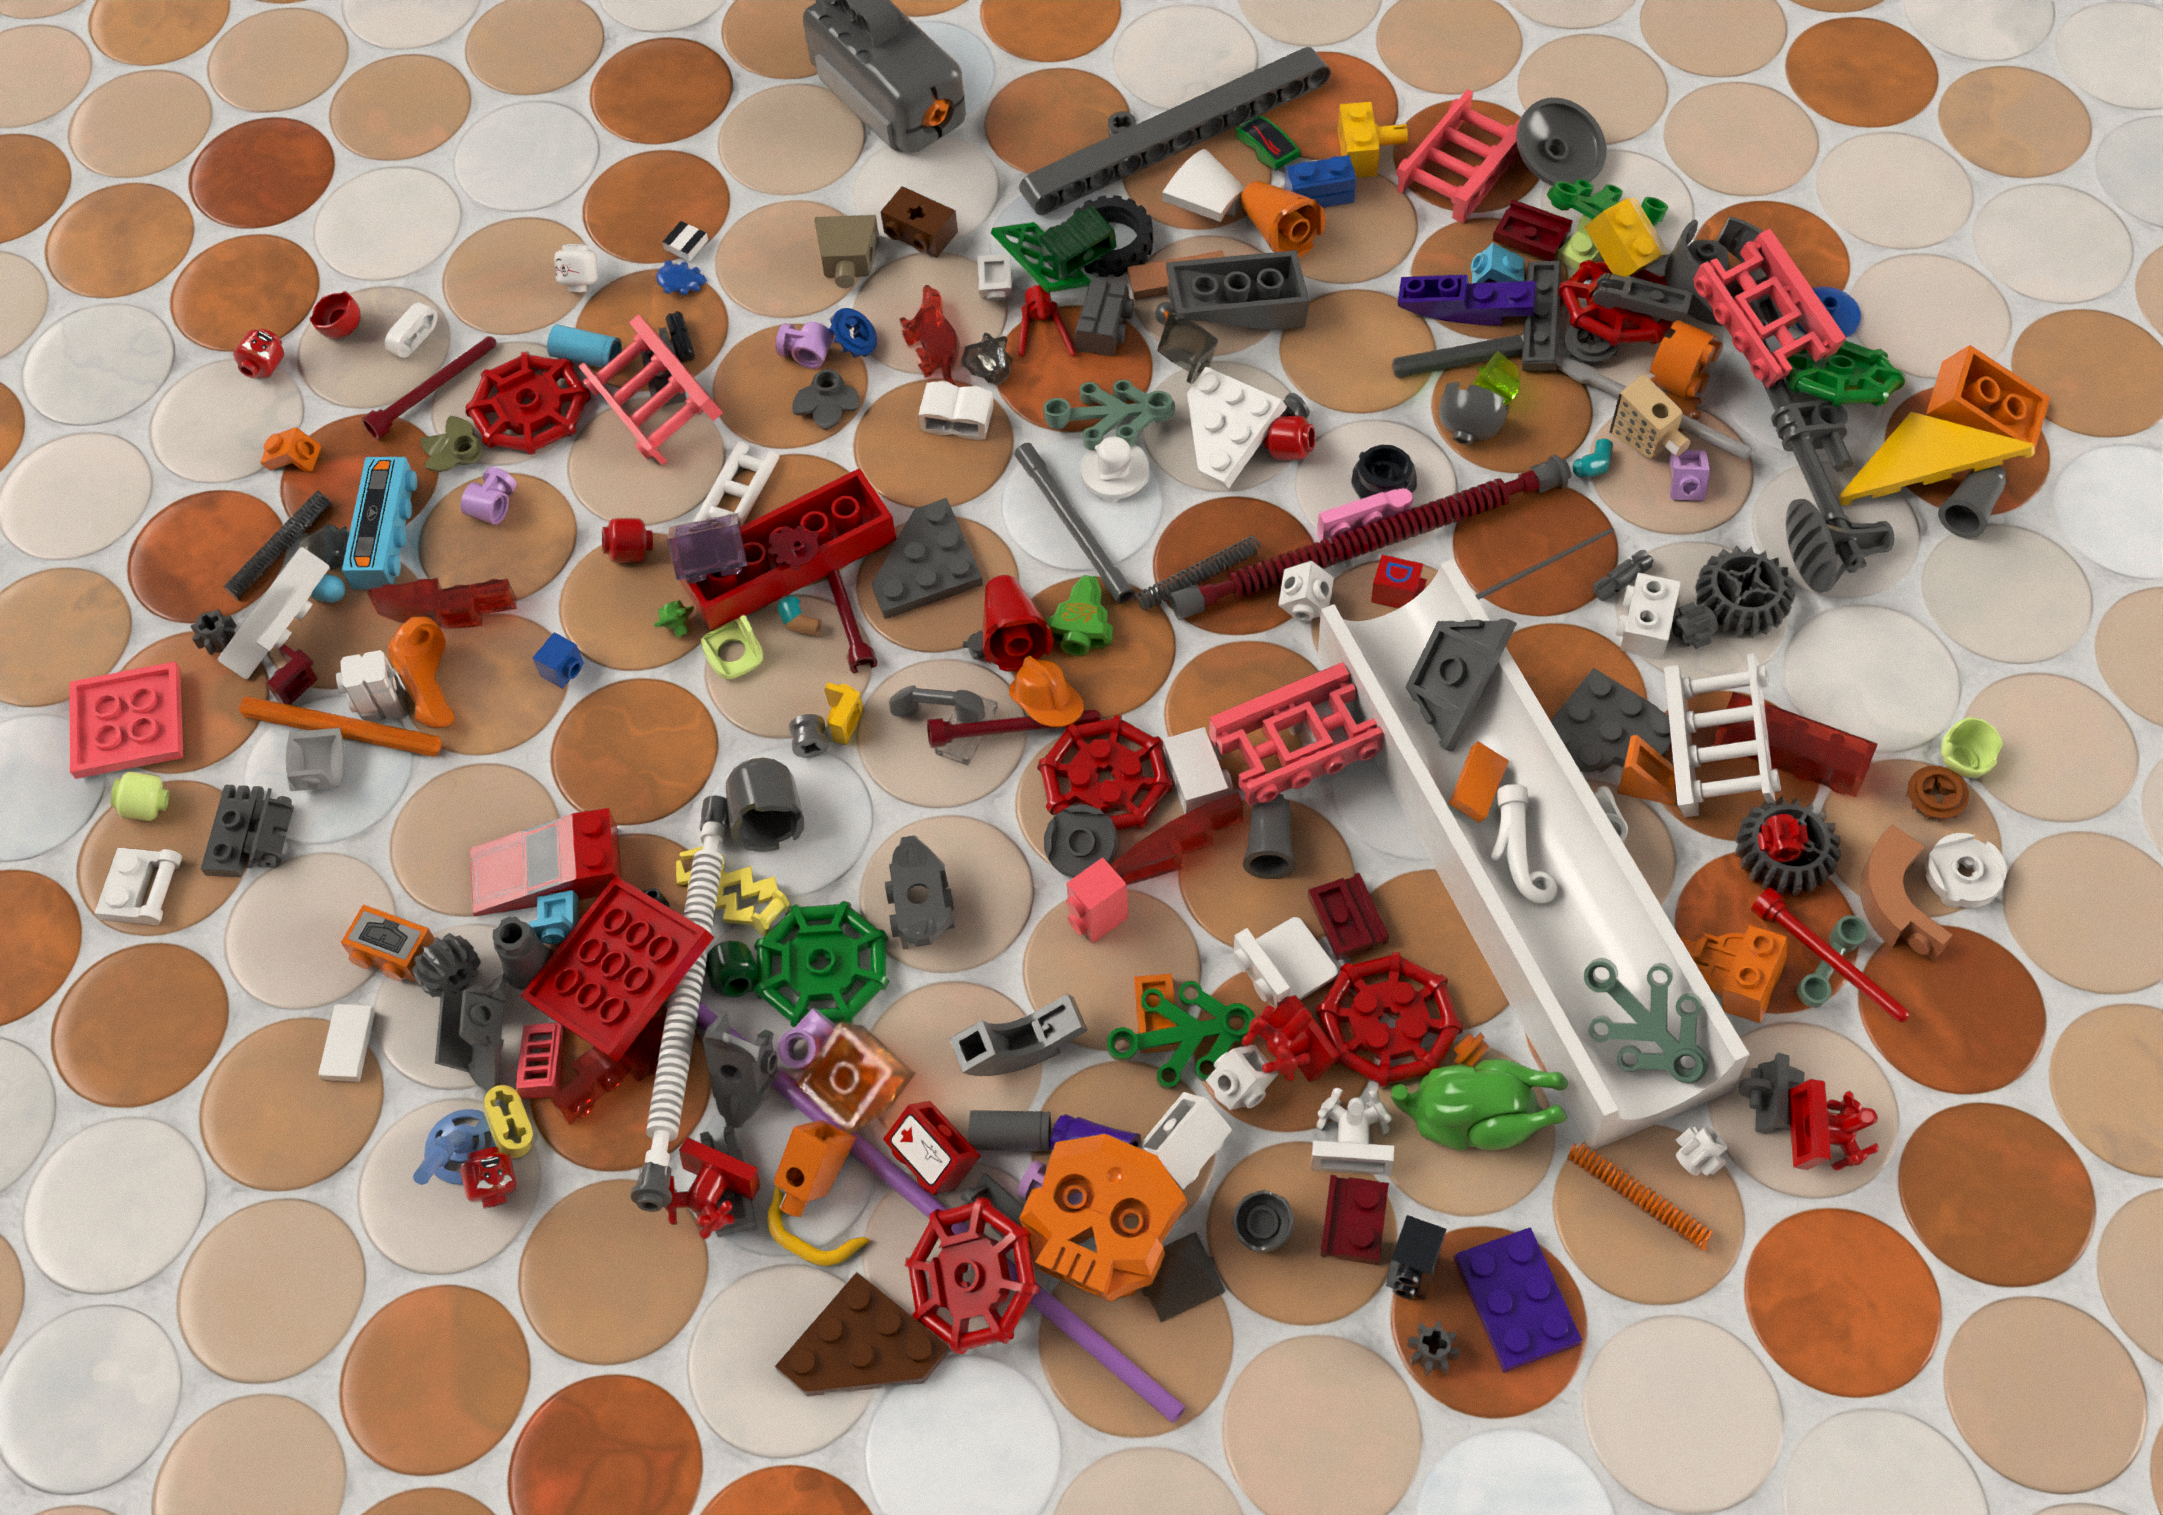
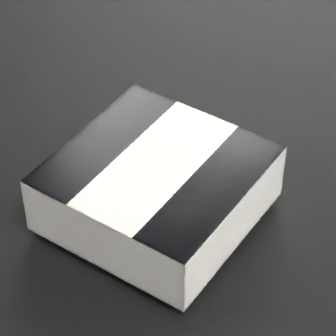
M680 221L662 241L664 250L690 262L706 244L708 237L706 232Z

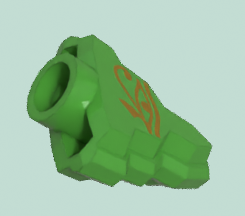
M1083 575L1072 587L1069 600L1058 604L1055 615L1046 618V622L1052 631L1054 643L1061 644V649L1073 656H1083L1088 654L1089 649H1104L1106 646L1112 645L1113 626L1107 623V610L1100 604L1102 592L1096 576Z

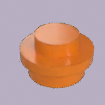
M1481 1032L1475 1037L1468 1033L1453 1049L1458 1054L1454 1062L1457 1065L1462 1063L1472 1067L1490 1047L1483 1040L1485 1036Z

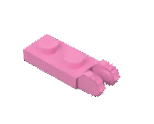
M1407 488L1395 489L1320 512L1317 535L1320 540H1328L1331 536L1337 537V534H1345L1346 531H1353L1354 528H1361L1363 525H1370L1371 522H1378L1380 519H1386L1388 516H1395L1397 513L1410 510V505L1413 503V493L1407 490Z

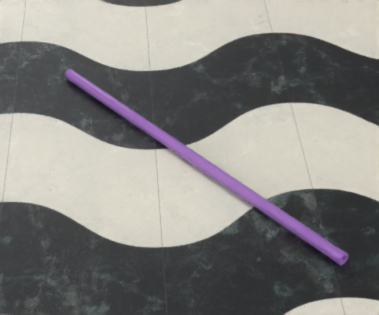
M700 1002L696 1024L706 1031L707 1027L713 1024L718 1016ZM730 1027L732 1036L747 1041L733 1028ZM776 1066L780 1073L777 1081H773L770 1086L813 1122L824 1120L855 1136L856 1139L850 1153L928 1219L935 1209L942 1211L948 1209L856 1131L851 1132L812 1094ZM965 1222L954 1224L951 1230L954 1235L969 1231V1225ZM1007 1258L1010 1279L1018 1281L1016 1265ZM1042 1286L1039 1287V1293L1034 1294L1030 1301L1034 1308L1171 1423L1178 1420L1186 1408L1181 1402Z

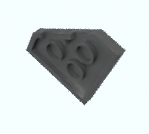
M947 498L913 510L875 577L872 589L884 619L983 585L982 576Z

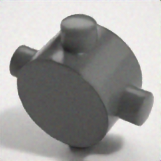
M983 631L972 634L968 641L963 642V648H968L970 655L975 660L985 657L982 650Z

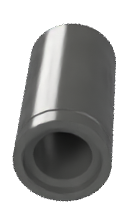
M970 1111L969 1143L975 1150L1050 1151V1111Z

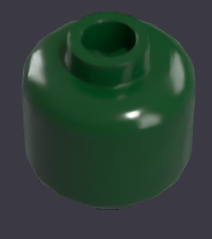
M739 941L721 942L714 946L707 954L705 973L711 988L716 994L736 998L748 993L755 985L758 978V968L746 944Z

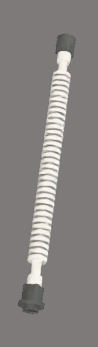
M716 795L706 797L703 800L699 827L700 831H702L700 839L703 843V849L697 851L693 857L683 915L705 928L710 934L723 864V857L717 852V849L722 844L724 830L728 828L729 824L726 798ZM709 945L669 995L646 1127L647 1136L653 1139L651 1150L646 1152L644 1168L640 1169L637 1185L632 1188L630 1196L639 1209L647 1212L660 1211L663 1207H667L672 1199V1193L669 1190L672 1169L669 1167L670 1154L667 1153L668 1142L675 1140L678 1136Z

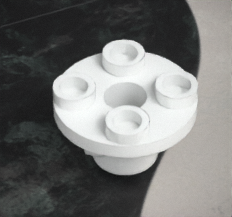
M1108 437L1096 445L1095 450L1089 449L1083 456L1081 461V478L1084 485L1093 494L1101 497L1104 502L1115 503L1119 499L1132 496L1147 484L1149 480L1148 458L1144 451L1136 444L1130 447L1127 441L1120 437Z

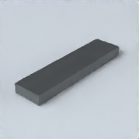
M1561 261L1528 262L1527 281H1536L1537 294L1534 316H1525L1522 371L1557 370L1560 311L1558 291L1561 284Z

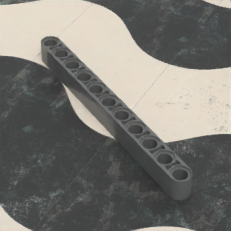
M1311 47L1302 48L1028 174L1019 184V190L1035 213L1038 215L1048 214L1320 88L1328 81L1331 70Z

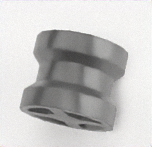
M805 714L795 717L790 721V734L794 737L791 743L792 750L796 756L810 758L819 756L827 751L828 740L823 735L826 729L824 718L816 714Z

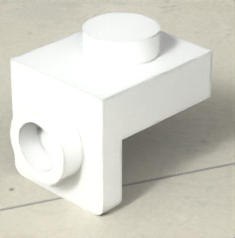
M1010 254L977 256L980 298L986 297L987 301L997 302L1005 300L1006 296H1013Z

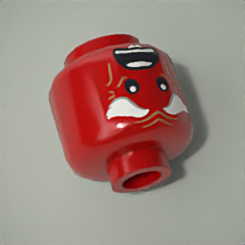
M254 329L246 332L235 348L233 355L238 364V369L243 375L249 378H267L272 375L283 359L284 349L282 341L275 333L267 329Z
M498 1147L485 1148L467 1154L468 1160L460 1167L467 1200L470 1202H482L483 1209L507 1203L506 1195L515 1191L517 1187L511 1156L508 1153L499 1152Z

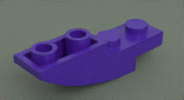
M1467 275L1401 277L1397 303L1398 307L1438 320L1474 325H1502L1503 317L1534 316L1537 287L1536 281L1469 283Z

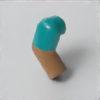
M788 595L781 598L778 603V613L785 627L790 631L818 637L822 627V620L804 616L799 606L800 600L796 596Z

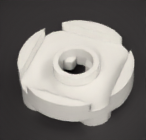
M1968 833L1951 834L1938 841L1925 861V875L1930 887L1940 896L1944 905L1950 908H1958L1960 906L1975 908L1988 904L1999 894L2006 879L2007 866L2003 855L1996 846L1988 841L1984 844L1979 840H1975V835ZM1959 864H1963L1969 869L1973 868L1975 872L1970 877L1963 876L1958 872Z

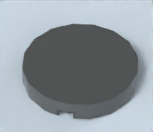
M1085 804L1072 805L1063 809L1062 812L1058 813L1056 817L1054 816L1048 823L1044 835V850L1048 860L1061 874L1071 878L1080 874L1102 857L1111 865L1119 848L1118 831L1112 820L1100 809Z

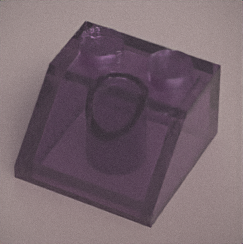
M738 513L669 527L667 541L677 580L685 579L686 583H696L706 580V574L720 572L721 576H729L742 572L741 567L748 566Z

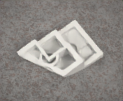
M1203 149L1194 154L1177 171L1163 190L1162 199L1164 202L1221 222L1226 214L1233 217L1236 216L1241 208L1240 199L1245 187L1212 154Z

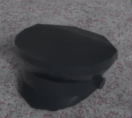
M1382 444L1360 453V459L1353 468L1351 485L1360 499L1395 489L1407 488L1411 493L1416 490L1417 476L1414 463L1411 461L1410 456L1402 449L1393 445Z

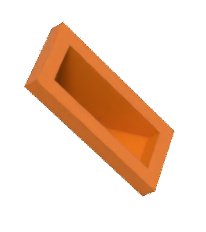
M1638 735L1631 736L1617 794L1668 805L1675 804L1677 794L1674 765Z

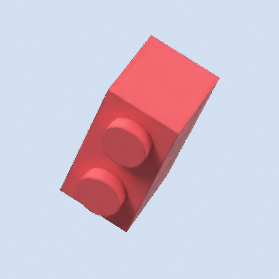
M1103 857L1066 883L1068 896L1066 904L1070 914L1067 917L1068 921L1078 935L1085 934L1092 943L1129 918L1127 884Z

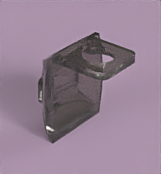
M1170 312L1157 351L1177 366L1189 371L1187 382L1193 384L1204 368L1210 367L1218 339L1195 322L1187 318H1177L1175 313Z

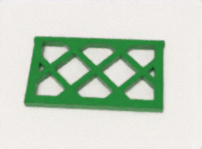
M1035 222L992 228V236L1047 293L1089 286L1091 280L1081 269L1073 273L1077 278L1068 276L1061 280L1054 270L1042 266L1043 262L1046 261L1041 256V251L1039 252L1022 245L1023 241L1040 247L1037 237L1025 233L1033 231L1038 237L1043 235L1044 231ZM1005 235L1017 238L1018 242L1010 241ZM1024 255L1037 259V264L1030 262ZM1044 276L1058 280V282L1050 283Z

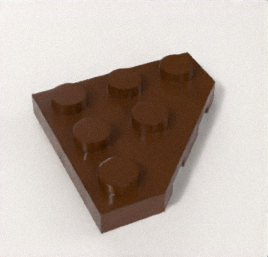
M856 1272L775 1365V1368L806 1396L824 1395V1392L848 1389L851 1392L882 1388V1385L924 1383L949 1354L950 1348Z

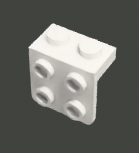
M1298 917L1285 921L1256 939L1248 928L1234 935L1232 957L1236 965L1242 972L1246 971L1262 1001L1268 1002L1275 1009L1286 997L1296 995L1301 1000L1337 977V967Z

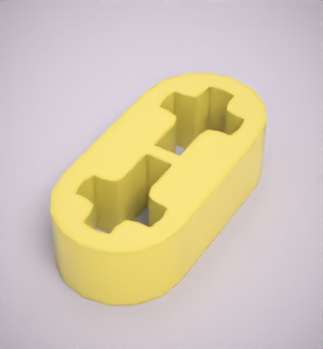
M498 1085L491 1088L484 1098V1115L496 1147H498L499 1152L508 1153L511 1158H520L529 1152L533 1140L532 1127L517 1091L510 1086ZM502 1099L504 1104H508L507 1116L503 1115L499 1106H495L497 1100ZM509 1127H513L515 1135L521 1137V1143L515 1144L512 1139H508Z

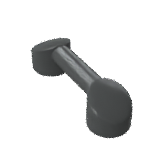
M911 685L895 693L889 700L891 714L899 717L916 713L919 709L918 702L955 706L957 720L963 723H974L985 717L983 700L977 694L968 690H957L955 692L922 689Z

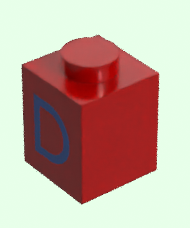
M1382 554L1373 581L1371 602L1398 609L1409 603L1426 589L1427 579L1421 578L1423 563Z

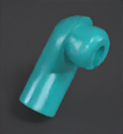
M1605 438L1598 439L1594 453L1574 461V474L1577 477L1586 476L1590 478L1605 473L1610 464L1613 448L1612 441Z

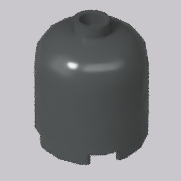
M762 757L742 762L732 770L726 780V801L731 838L742 842L744 849L757 852L777 850L780 848L779 842L787 840L791 836L793 840L798 839L804 830V816L795 780L788 767L775 759Z

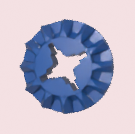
M842 308L830 318L832 325L828 331L835 335L833 343H839L842 346L843 353L850 351L851 355L856 358L858 356L866 357L875 350L877 345L876 331L872 323L862 313L851 308ZM852 328H854V330H853V332H854L853 337H854L855 339H853V338L850 336V330H851Z

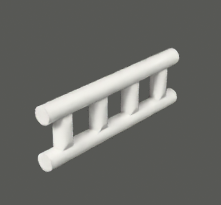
M741 441L736 443L678 548L681 553L686 554L692 551L695 546L700 547L716 539L715 537L702 534L710 519L727 524L722 535L743 526L780 458L776 452L768 451L762 460L746 455L749 450V446ZM739 467L756 472L749 486L732 481ZM724 493L742 498L735 512L717 507Z

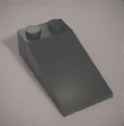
M1297 250L1166 262V271L1177 318L1265 330L1305 327L1309 297Z

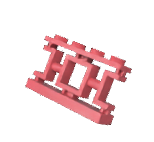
M1770 228L1758 234L1755 241L1752 242L1750 240L1744 244L1740 254L1745 262L1725 271L1718 259L1715 258L1710 263L1705 262L1699 266L1693 278L1696 291L1701 297H1705L1713 309L1717 322L1725 326L1732 337L1734 347L1744 354L1751 365L1752 373L1758 380L1763 382L1766 388L1773 386L1778 379L1782 380L1788 376L1792 367L1786 358L1806 348L1816 362L1822 357L1826 359L1834 355L1845 341V335ZM1761 267L1768 280L1757 285L1750 273ZM1737 280L1744 292L1733 299L1725 286ZM1768 294L1783 317L1763 326L1749 306V303ZM1798 321L1807 334L1795 340L1787 328ZM1775 335L1782 347L1771 354L1763 340Z
M1343 662L1209 717V736L1215 747L1219 746V751L1222 755L1239 748L1250 770L1239 774L1238 782L1241 791L1244 790L1245 800L1248 805H1253L1257 802L1267 803L1283 791L1291 788L1300 789L1308 785L1312 779L1324 774L1332 775L1338 773L1347 764L1359 759L1361 761L1369 760L1382 749L1384 733L1380 727L1376 728L1377 723L1374 718L1356 725L1345 706L1346 703L1355 700L1356 688L1353 683L1350 684V673ZM1329 700L1328 704L1334 714L1320 719L1313 706ZM1306 721L1317 742L1289 753L1278 732ZM1342 726L1349 739L1333 746V741L1328 732ZM1262 728L1267 742L1253 747L1246 734ZM1275 754L1282 768L1266 774V770L1260 760Z

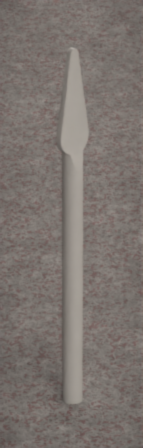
M1557 354V369L1577 382L1591 384L1617 398L1619 393L1626 388V386L1597 373L1590 365ZM1682 415L1679 425L1680 429L1745 461L1749 458L1752 452L1751 447Z

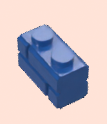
M1349 155L1334 156L1329 159L1285 166L1286 190L1312 198L1323 208L1353 203L1355 201L1356 176Z

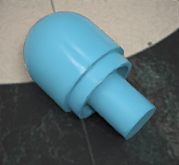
M325 574L312 591L310 597L327 603L338 602L345 594V584L339 577Z

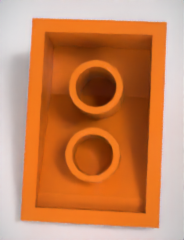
M1969 345L1942 361L1926 415L2034 444L2035 450L2050 397Z

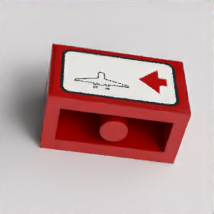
M931 1101L908 1104L883 1138L885 1143L892 1149L893 1156L899 1162L905 1164L917 1177L919 1185L924 1190L932 1193V1195L955 1191L981 1157Z

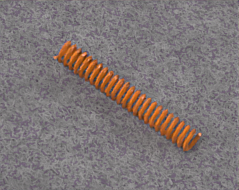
M1574 1143L1568 1155L1569 1161L1573 1160L1574 1164L1579 1163V1168L1584 1167L1585 1172L1590 1171V1175H1595V1179L1601 1178V1183L1606 1182L1607 1187L1612 1185V1190L1617 1189V1194H1622L1623 1198L1628 1197L1629 1202L1634 1200V1205L1639 1204V1209L1645 1208V1213L1650 1212L1651 1217L1656 1215V1221L1661 1220L1662 1224L1667 1223V1228L1673 1227V1232L1678 1231V1236L1684 1234V1240L1689 1239L1690 1244L1695 1242V1247L1701 1246V1251H1705L1708 1248L1706 1244L1712 1234V1229L1705 1233L1707 1229L1705 1225L1699 1230L1701 1222H1697L1693 1227L1696 1221L1695 1218L1688 1222L1690 1214H1686L1682 1219L1684 1210L1677 1214L1679 1210L1677 1206L1671 1211L1673 1203H1669L1665 1208L1668 1202L1667 1199H1664L1659 1205L1662 1195H1659L1654 1200L1656 1196V1191H1654L1648 1197L1651 1188H1647L1642 1194L1646 1187L1645 1184H1642L1636 1191L1640 1184L1639 1180H1636L1630 1188L1634 1181V1176L1630 1177L1626 1182L1629 1173H1625L1620 1179L1623 1169H1620L1614 1176L1618 1169L1617 1165L1608 1173L1612 1166V1161L1602 1170L1607 1158H1603L1597 1166L1602 1157L1601 1154H1598L1591 1163L1596 1150L1592 1151L1585 1160L1591 1148L1587 1147L1580 1156L1585 1143H1582L1575 1153L1577 1144Z

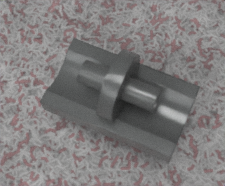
M1783 1053L1775 1054L1774 1060L1760 1063L1758 1068L1751 1069V1078L1743 1079L1739 1082V1094L1750 1098L1749 1107L1756 1109V1132L1767 1134L1776 1128L1790 1130L1788 1090L1804 1082V1072L1789 1065V1055Z

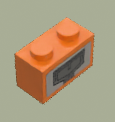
M363 904L343 937L341 944L349 954L348 959L353 964L364 969H369L370 966L381 969L384 975L396 981H402L405 978L417 983L412 972L413 967L416 965L414 958L424 952L423 946L433 944L434 936L427 927Z

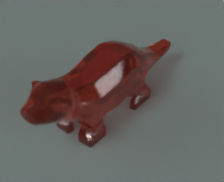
M925 285L922 291V303L915 317L912 320H907L904 317L899 318L900 325L903 328L901 330L902 336L907 346H911L919 340L921 341L923 348H917L916 353L921 362L918 366L924 378L931 377L937 369L941 368L943 380L955 385L952 379V370L958 359L960 340L954 328L943 316V298L941 293L931 286Z

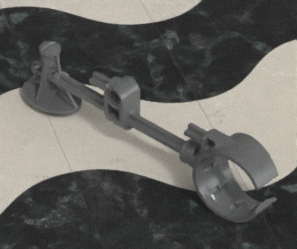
M1729 216L1716 241L1726 247L1729 253L1743 263L1745 260L1741 256L1740 251L1744 244L1750 240L1752 242L1755 241L1758 234L1763 231L1746 221ZM1695 219L1684 228L1667 259L1665 266L1666 285L1693 293L1688 311L1690 316L1707 324L1724 326L1717 322L1712 307L1705 297H1701L1695 289L1693 278L1700 265L1691 256L1687 245L1692 241L1697 231L1699 222ZM1761 267L1750 273L1757 285L1768 280ZM1737 281L1725 286L1733 299L1744 292ZM1768 294L1749 303V306L1763 326L1783 317ZM1763 340V343L1765 344V346L1767 347V349L1770 351L1766 340ZM1778 379L1769 388H1766L1764 385L1775 410L1771 416V422L1777 428L1776 433L1782 440L1783 449L1794 453L1818 506L1817 509L1806 499H1796L1789 504L1786 513L1787 542L1794 564L1805 583L1816 592H1828L1833 588L1843 572L1855 573L1857 569L1864 568L1867 565L1864 557L1892 550L1895 540L1894 531L1887 521H1879L1877 523L1850 522L1849 518L1843 513L1815 449L1824 448L1836 472H1842L1844 468L1853 465V461L1843 441L1847 435L1845 424L1848 419L1844 407H1833V403L1826 400L1794 403L1784 380ZM1836 554H1839L1843 562L1838 571Z

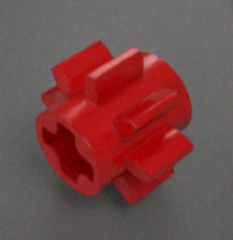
M1779 814L1768 818L1765 825L1761 826L1762 833L1757 834L1760 851H1768L1769 857L1777 862H1788L1798 858L1801 855V851L1805 850L1804 843L1809 842L1806 825H1798L1797 819L1788 814Z

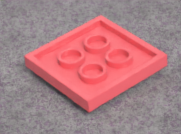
M176 661L69 682L70 773L75 779L183 758L181 668Z

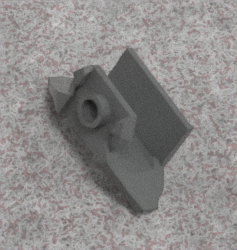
M916 835L901 837L899 845L893 852L892 864H889L891 881L885 882L888 904H895L896 914L889 915L893 938L900 937L902 948L905 950L909 949L908 942L913 943L916 947L931 945L947 929L955 928L952 916L954 905L951 888H947L948 880L945 864ZM915 886H923L929 890V897L923 903H912L907 898L910 889Z
M504 973L498 976L485 989L481 985L465 989L463 996L448 991L441 992L435 1064L469 1072L475 1083L482 1087L486 1093L491 1088L500 1085V1058L504 1040L501 1039L504 1003L507 1001L506 984L509 980Z
M721 1011L715 1022L707 1027L703 1044L717 1109L720 1115L725 1118L726 1126L733 1125L734 1128H739L768 1099L770 1085L773 1081H777L780 1073L776 1067L778 1055L773 1050V1032L764 1030L757 1034L753 1044L731 1035L727 1011ZM737 1069L741 1072L742 1078H733Z

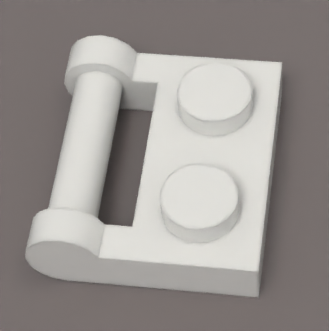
M117 848L95 910V915L100 920L159 925L164 914L161 907L174 869H178L183 858L182 855L168 849L157 852ZM154 867L158 868L147 903L141 907Z

